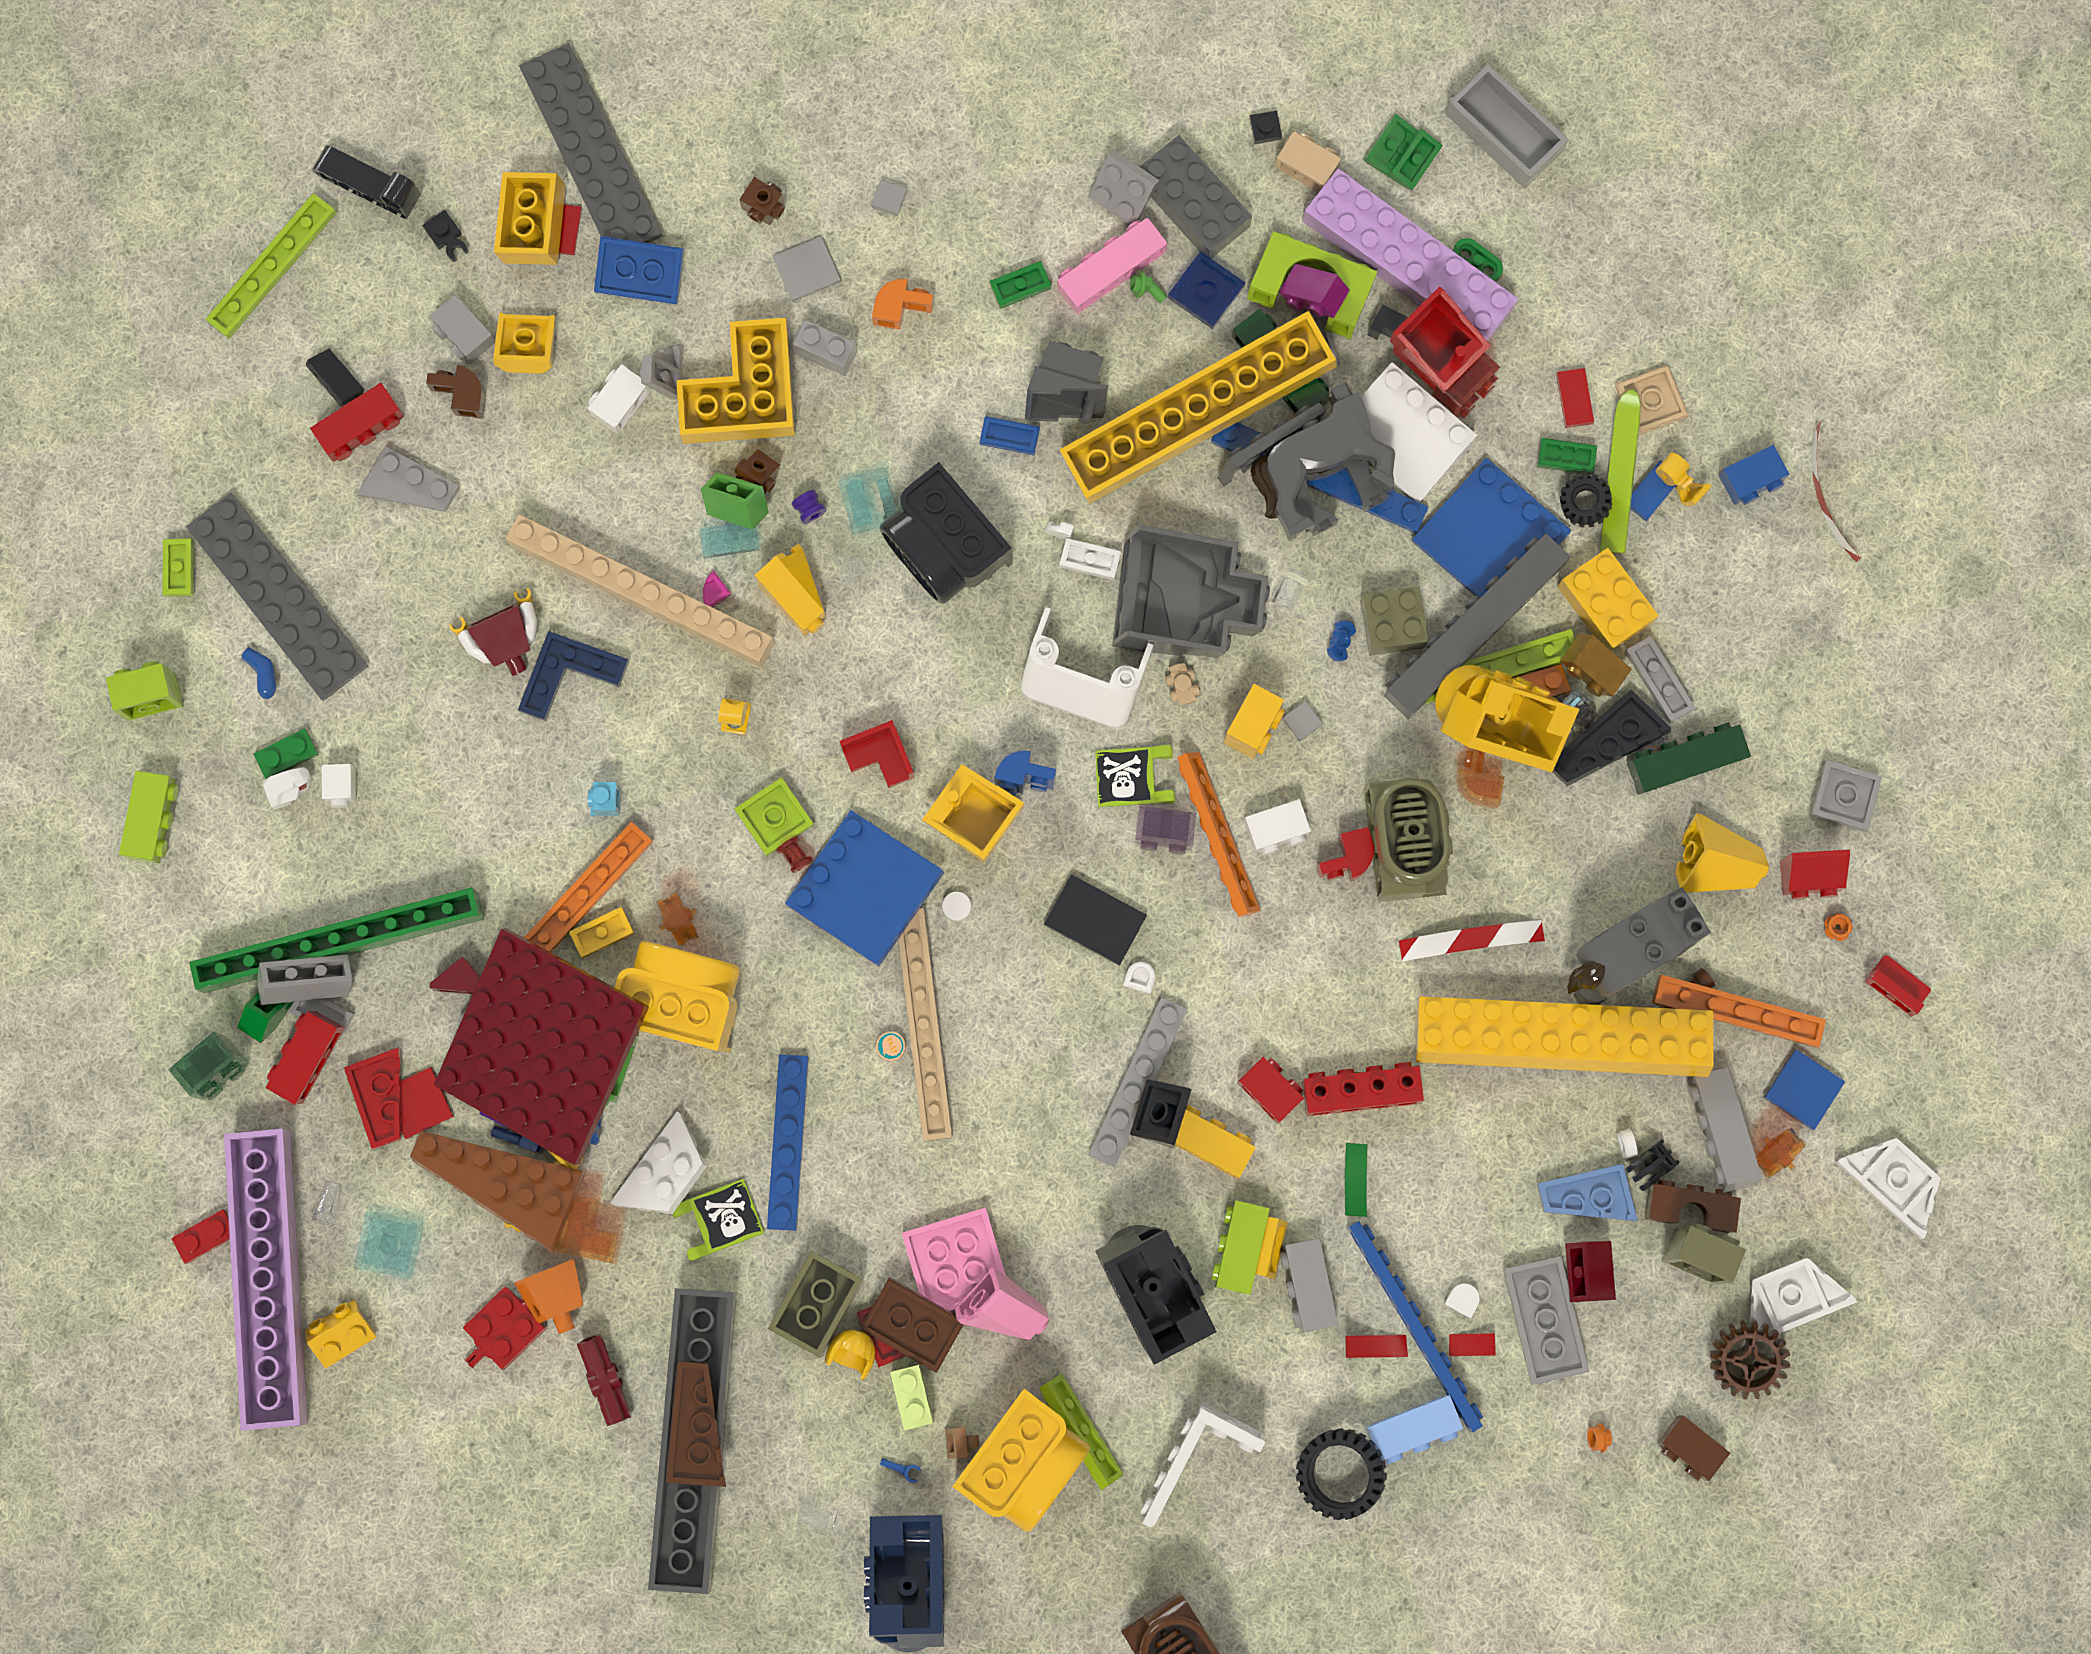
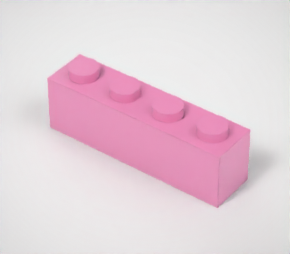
M1148 217L1142 222L1139 220L1133 222L1122 236L1110 238L1104 244L1102 250L1097 253L1093 251L1087 254L1081 260L1079 266L1074 269L1072 267L1067 268L1059 275L1057 289L1076 315L1132 277L1138 270H1142L1167 252V242Z

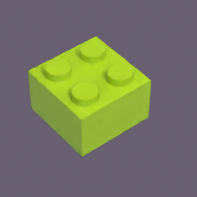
M157 661L145 663L142 665V668L133 671L131 669H120L115 671L113 676L105 677L112 709L127 721L183 707L176 674Z

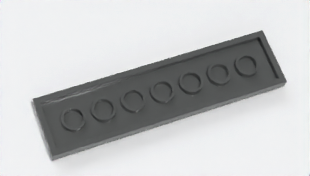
M570 43L519 65L600 236L645 243L663 237Z
M229 493L186 526L322 701H325L369 667L232 493Z

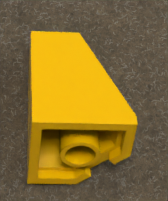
M797 544L791 548L792 554L788 556L783 553L776 555L755 574V578L763 593L806 636L809 632L812 634L816 633L824 625L823 619L826 617L804 550Z
M1697 813L1683 834L1681 845L1686 846L1683 853L1684 862H1677L1675 874L1679 887H1683L1686 893L1756 888L1760 880L1767 875L1769 864L1761 847L1708 817Z

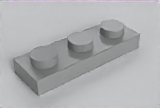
M1651 636L1625 651L1669 724L1695 709L1691 699Z

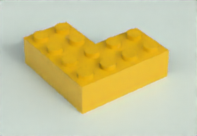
M786 318L730 322L733 376L676 380L679 431L683 444L795 436L789 331Z

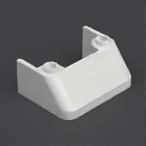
M1045 607L1021 679L1023 695L1035 702L1109 728L1118 729L1123 727L1130 717L1152 656L1153 644L1148 643L1139 669L1131 666H1121L1113 672L1109 683L1056 664L1059 655L1058 645L1051 638L1044 636L1051 619V609Z

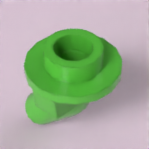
M1138 270L1135 275H1132L1130 291L1133 292L1136 298H1141L1148 291L1160 304L1167 297L1163 290L1152 280V277H1147L1143 270Z

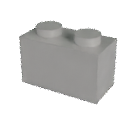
M456 295L430 315L435 324L431 327L432 330L442 341L447 338L453 344L450 349L459 360L465 357L471 364L495 344L492 334Z
M804 320L793 342L796 355L843 376H846L857 354L855 342Z

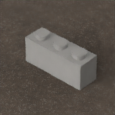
M348 955L260 963L257 984L261 1005L349 996L352 975Z
M1320 1238L1283 1246L1284 1252L1280 1253V1260L1283 1270L1288 1269L1290 1281L1286 1282L1289 1299H1295L1297 1310L1292 1311L1295 1328L1301 1327V1332L1305 1333L1338 1326Z

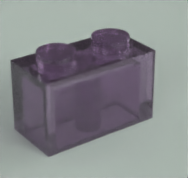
M1139 806L1135 844H1140V849L1157 851V847L1169 848V853L1186 854V850L1192 851L1197 813Z

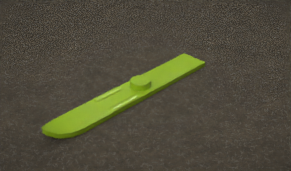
M1628 390L1622 395L1615 412L1607 483L1612 496V509L1609 510V516L1603 519L1600 552L1609 548L1612 553L1626 554L1641 417V402L1636 390Z

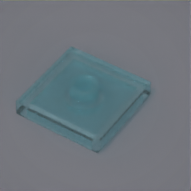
M367 1210L354 1268L413 1279L425 1222Z

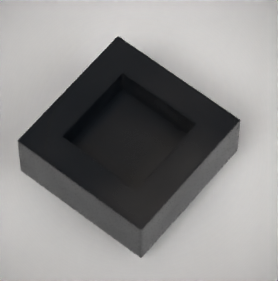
M1277 110L1249 116L1254 145L1282 140Z

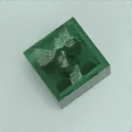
M214 1031L168 1070L189 1096L204 1101L205 1099L212 1100L223 1091L221 1086L229 1079L235 1081L246 1071L244 1067L249 1062L227 1036Z

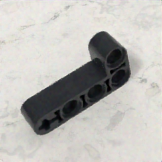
M328 145L324 147L312 168V171L319 177L347 191L351 189L353 190L351 193L371 203L375 201L377 206L395 215L399 213L403 219L409 217L421 196L415 183L406 176L397 172H393L390 176Z

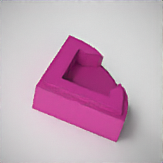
M715 571L707 577L703 588L704 604L712 608L731 595Z

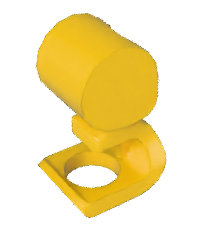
M1671 452L1656 468V473L1667 485H1677L1675 488L1682 504L1693 506L1712 486L1709 483H1693L1694 479L1687 475V471L1690 468L1689 464L1681 456Z
M722 698L718 722L721 723V731L746 734L751 704L746 701ZM728 724L737 725L741 727L733 729L729 727Z

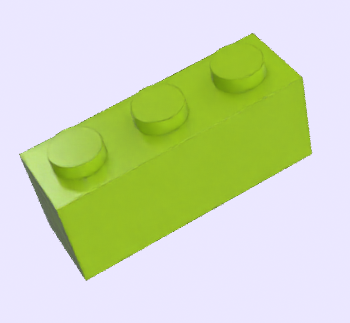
M135 770L119 850L120 856L126 859L160 864L161 857H165L168 847L167 840H165L166 829H170L173 822V813L170 812L172 801H176L179 791L176 780L171 776Z
M1236 1200L1233 1206H1227L1224 1223L1229 1224L1227 1235L1221 1234L1217 1250L1223 1252L1220 1264H1214L1211 1280L1216 1281L1215 1288L1251 1295L1270 1208Z

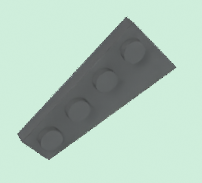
M1320 402L1311 408L1309 405H1306L1295 413L1296 417L1288 421L1285 418L1278 422L1272 428L1274 431L1265 435L1263 432L1250 441V446L1245 449L1242 446L1236 448L1228 455L1229 460L1217 479L1225 487L1232 482V477L1238 470H1241L1244 474L1251 469L1252 463L1257 458L1261 457L1263 453L1264 455L1270 454L1273 448L1282 442L1283 439L1302 431V427L1310 421L1317 419L1319 422L1326 412Z

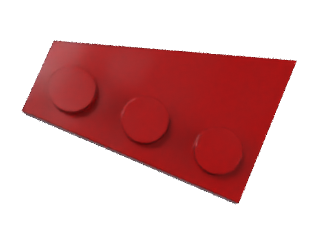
M397 1047L344 1067L372 1150L401 1140V1048Z

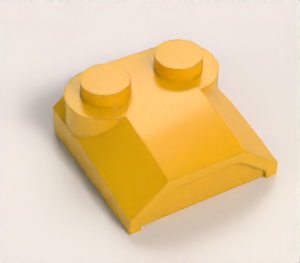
M499 313L493 355L494 366L509 373L542 374L549 371L553 366L552 353L555 315L537 316Z

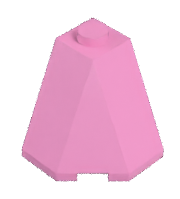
M994 1266L955 1308L957 1320L961 1324L1026 1340H1031L1035 1334H1040L1046 1328L1049 1320L1045 1306Z

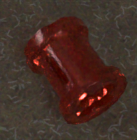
M798 836L792 837L776 849L777 853L782 854L789 863L793 874L813 861L812 857L807 856L798 843L800 840Z

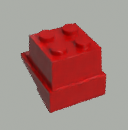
M1440 286L1392 333L1390 342L1394 345L1393 353L1433 390L1438 386L1443 393L1491 347L1490 343L1462 313L1461 308Z

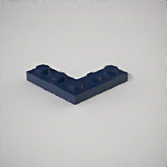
M548 631L518 711L546 721L566 669L620 687L629 660Z

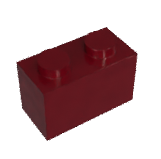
M1611 1241L1565 1243L1570 1303L1616 1300Z

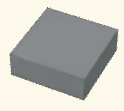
M880 180L871 204L872 208L898 216L907 193V188Z
M1306 701L1282 719L1299 742L1323 724Z

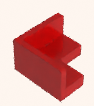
M893 720L839 741L851 773L878 763L888 788L915 778Z

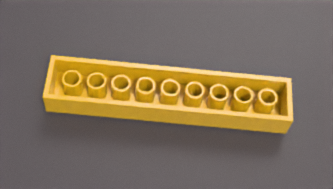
M1307 311L1059 450L1086 500L1091 504L1336 368V358L1310 312Z
M1419 996L1416 1062L1709 1077L1713 1069V1011Z

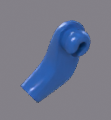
M248 647L242 654V660L252 667L257 674V691L259 695L264 699H270L274 696L277 688L273 663L263 654Z

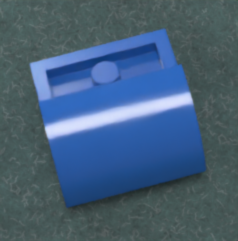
M1031 751L1011 753L1001 761L995 774V785L1016 797L1017 793L1023 794L1026 783L1031 784L1030 789L1047 792V788L1054 789L1056 781V769L1032 764Z

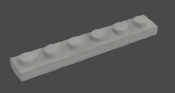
M1161 997L1088 1154L1089 1156L1115 1167L1130 1135L1146 1080L1155 1081L1188 1009Z

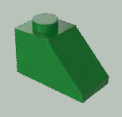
M258 992L245 1004L237 1028L262 1043L276 1030L293 1002L261 1005Z

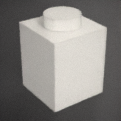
M351 764L322 765V799L326 803H330L331 807L345 808L348 807V803L356 802V768Z

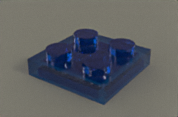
M1200 251L1169 292L1167 298L1211 329H1214L1243 290L1246 282Z

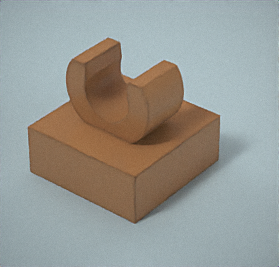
M966 1427L945 1429L947 1459L968 1457L967 1448L979 1447V1435L966 1436Z

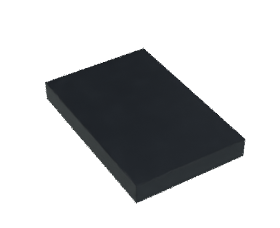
M1071 874L1044 926L1120 966L1147 915Z

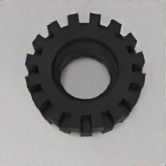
M1583 473L1581 477L1578 474L1574 475V479L1572 481L1568 479L1565 482L1566 486L1561 489L1560 503L1564 516L1570 520V523L1573 525L1577 523L1582 528L1585 525H1589V528L1594 527L1596 522L1601 524L1603 518H1607L1609 510L1612 509V496L1609 486L1606 485L1603 478L1599 479L1596 474L1588 476V473ZM1582 491H1591L1597 496V503L1589 510H1582L1575 504L1576 496Z

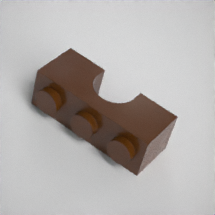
M1658 1180L1657 1184L1649 1187L1645 1220L1678 1224L1681 1209L1690 1203L1696 1205L1702 1211L1704 1226L1711 1228L1712 1231L1730 1234L1737 1233L1741 1198L1733 1197V1191L1723 1193L1722 1189H1716L1715 1194L1704 1192L1703 1186L1687 1184L1686 1189L1675 1187V1182L1668 1180Z

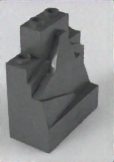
M1139 525L1125 537L1112 646L1145 652L1148 643L1153 644L1152 653L1175 656L1188 654L1219 658L1230 648L1231 635L1228 632L1253 637L1265 628L1267 614L1264 613V605L1270 594V586L1267 585L1268 576L1235 570L1239 567L1241 553L1238 552V542Z

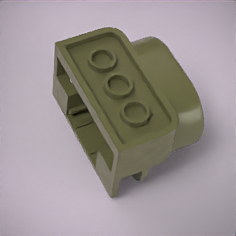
M1407 778L1367 783L1364 789L1368 827L1374 846L1373 867L1378 902L1447 895V867L1449 866L1450 855L1453 854V845L1449 835L1448 810L1441 794L1432 782L1424 779Z

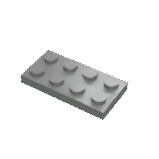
M1559 1256L1503 1269L1530 1384H1539L1589 1372L1573 1302L1570 1303L1569 1286L1562 1257Z

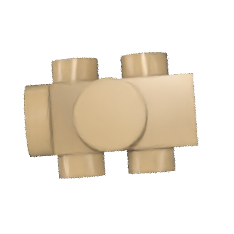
M1185 663L1169 667L1170 674L1165 675L1167 686L1174 685L1175 690L1170 691L1172 702L1178 701L1180 706L1196 702L1195 696L1200 695L1197 684H1191V680L1195 679L1193 668L1187 669Z

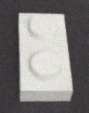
M1066 538L1059 567L1114 581L1121 551Z

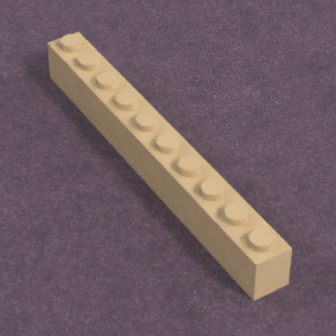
M518 514L506 537L510 547L760 668L763 667L775 644L772 636Z

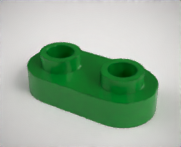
M1463 238L1456 242L1452 250L1460 257H1462L1461 252H1469L1471 257L1468 259L1463 258L1482 273H1484V268H1490L1493 274L1486 276L1495 282L1500 279L1503 265L1499 258L1473 239Z

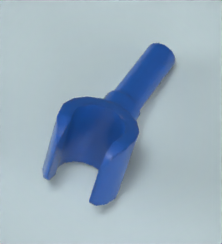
M882 1458L881 1466L903 1474L904 1478L910 1483L918 1482L908 1477V1471L911 1468L921 1471L920 1467L915 1464L905 1466Z

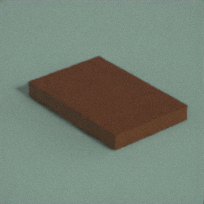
M889 1277L860 1330L937 1373L964 1324L957 1320V1316L953 1312Z

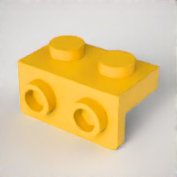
M352 1300L349 1303L345 1302L338 1305L333 1310V1313L325 1318H318L311 1322L305 1330L306 1343L326 1369L376 1338V1333L360 1312L356 1300Z

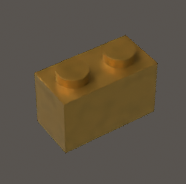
M1578 634L1560 660L1567 667V673L1575 679L1586 683V689L1597 697L1601 695L1613 697L1632 670L1601 641L1590 634Z

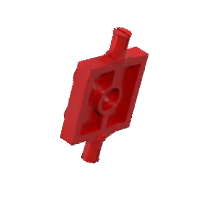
M505 1286L463 1327L473 1338L477 1347L464 1360L471 1368H474L486 1356L492 1359L501 1370H505L547 1328L535 1320L525 1301L518 1298Z

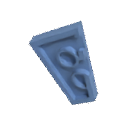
M1623 1164L1537 1184L1544 1213L1638 1221Z

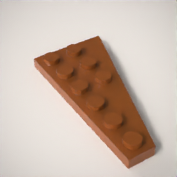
M424 1131L420 1132L410 1155L414 1163L437 1178L443 1179L461 1194H466L475 1203L508 1225H513L522 1231L525 1236L543 1245L552 1254L555 1251L584 1179V1173L581 1170Z

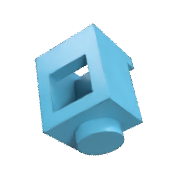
M593 782V787H591V790H588V807H591V816H620V787L616 782Z

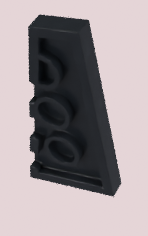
M1630 690L1561 751L1553 773L1566 786H1569L1671 733V727L1637 694Z

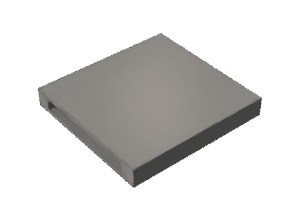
M822 236L773 256L792 302L841 282Z

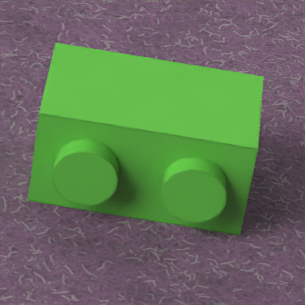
M716 472L701 488L706 512L709 516L753 530L769 513L763 486Z

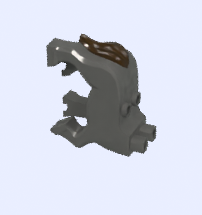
M1347 382L1331 389L1332 395L1329 397V401L1333 408L1331 415L1321 422H1318L1317 419L1308 422L1302 427V431L1284 439L1273 448L1270 454L1263 455L1252 463L1250 470L1252 480L1266 501L1265 517L1268 519H1279L1288 541L1296 538V535L1304 530L1306 533L1311 531L1312 536H1315L1336 526L1338 519L1332 512L1320 508L1311 499L1306 480L1324 479L1345 470L1356 489L1363 512L1386 502L1389 495L1385 491L1388 493L1393 492L1395 451L1392 447L1376 440L1371 435L1369 417L1358 392L1352 393ZM1367 461L1374 462L1375 470L1373 473H1371Z
M1683 887L1647 905L1581 946L1576 954L1581 966L1574 969L1567 985L1568 994L1575 992L1573 995L1579 1004L1598 1005L1607 1000V997L1624 989L1671 959L1683 954L1708 936L1711 931Z

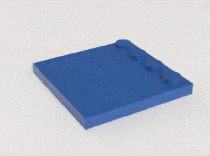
M1485 458L1414 536L1412 542L1474 596L1478 595L1481 598L1488 591L1484 588L1488 582L1496 575L1501 578L1507 572L1504 567L1515 556L1520 559L1527 552L1524 549L1525 546L1534 537L1541 539L1547 534L1560 545L1571 533V530L1489 459Z
M850 810L785 904L879 967L945 872Z

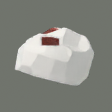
M304 767L296 768L270 776L263 781L267 798L273 809L290 805L292 801L298 799L303 791L309 788L311 780L309 770Z

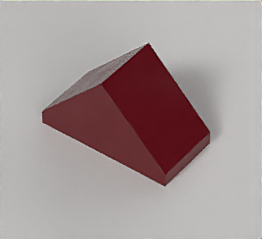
M462 956L430 982V989L437 992L473 995L481 976L469 961Z

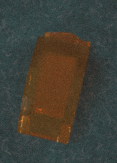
M1473 748L1466 750L1464 767H1468V770L1459 769L1456 773V784L1459 792L1472 804L1497 809L1501 803L1505 776L1482 773L1485 752Z

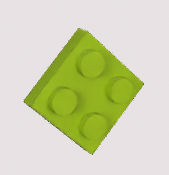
M782 777L734 808L766 857L814 826V823Z

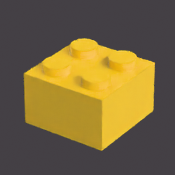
M1253 684L1226 733L1224 744L1252 759L1255 758L1257 753L1263 755L1272 736L1268 732L1271 728L1276 731L1286 711L1282 708L1284 699Z

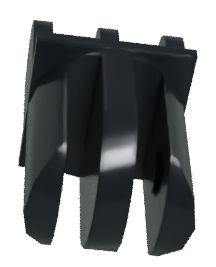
M1663 1139L1641 1154L1638 1159L1625 1169L1629 1173L1644 1162L1645 1167L1632 1177L1635 1183L1650 1172L1654 1174L1639 1186L1641 1191L1648 1189L1680 1163L1679 1160L1675 1161L1672 1157L1671 1149L1667 1150L1663 1145L1665 1142Z

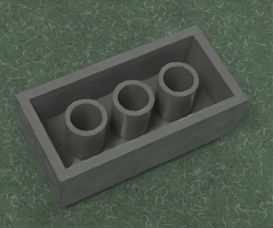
M1180 135L1140 166V168L1159 180L1151 198L1208 261L1250 227L1252 215Z

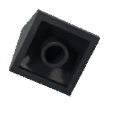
M1147 1079L1130 1135L1174 1148L1192 1089Z

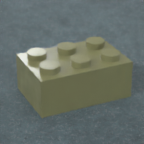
M1695 1223V1225H1684V1227L1674 1229L1662 1262L1716 1285L1733 1283L1746 1249L1739 1246V1240L1727 1235L1716 1237L1711 1234V1228Z
M811 1251L768 1329L811 1354L822 1358L861 1288L864 1279Z

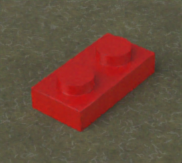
M225 1209L171 1238L184 1264L192 1262L230 1240L229 1216Z

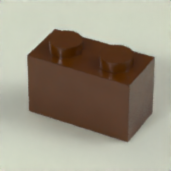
M1678 1415L1657 1442L1663 1447L1660 1452L1675 1463L1678 1459L1687 1466L1684 1471L1696 1481H1699L1701 1478L1705 1481H1710L1730 1455L1728 1450L1684 1415Z

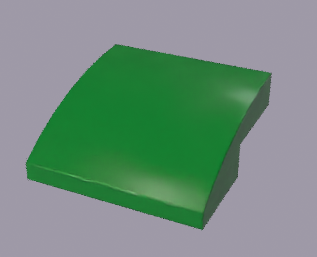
M1395 114L1391 117L1363 160L1400 185L1413 190L1443 145L1423 129L1416 130L1399 115Z

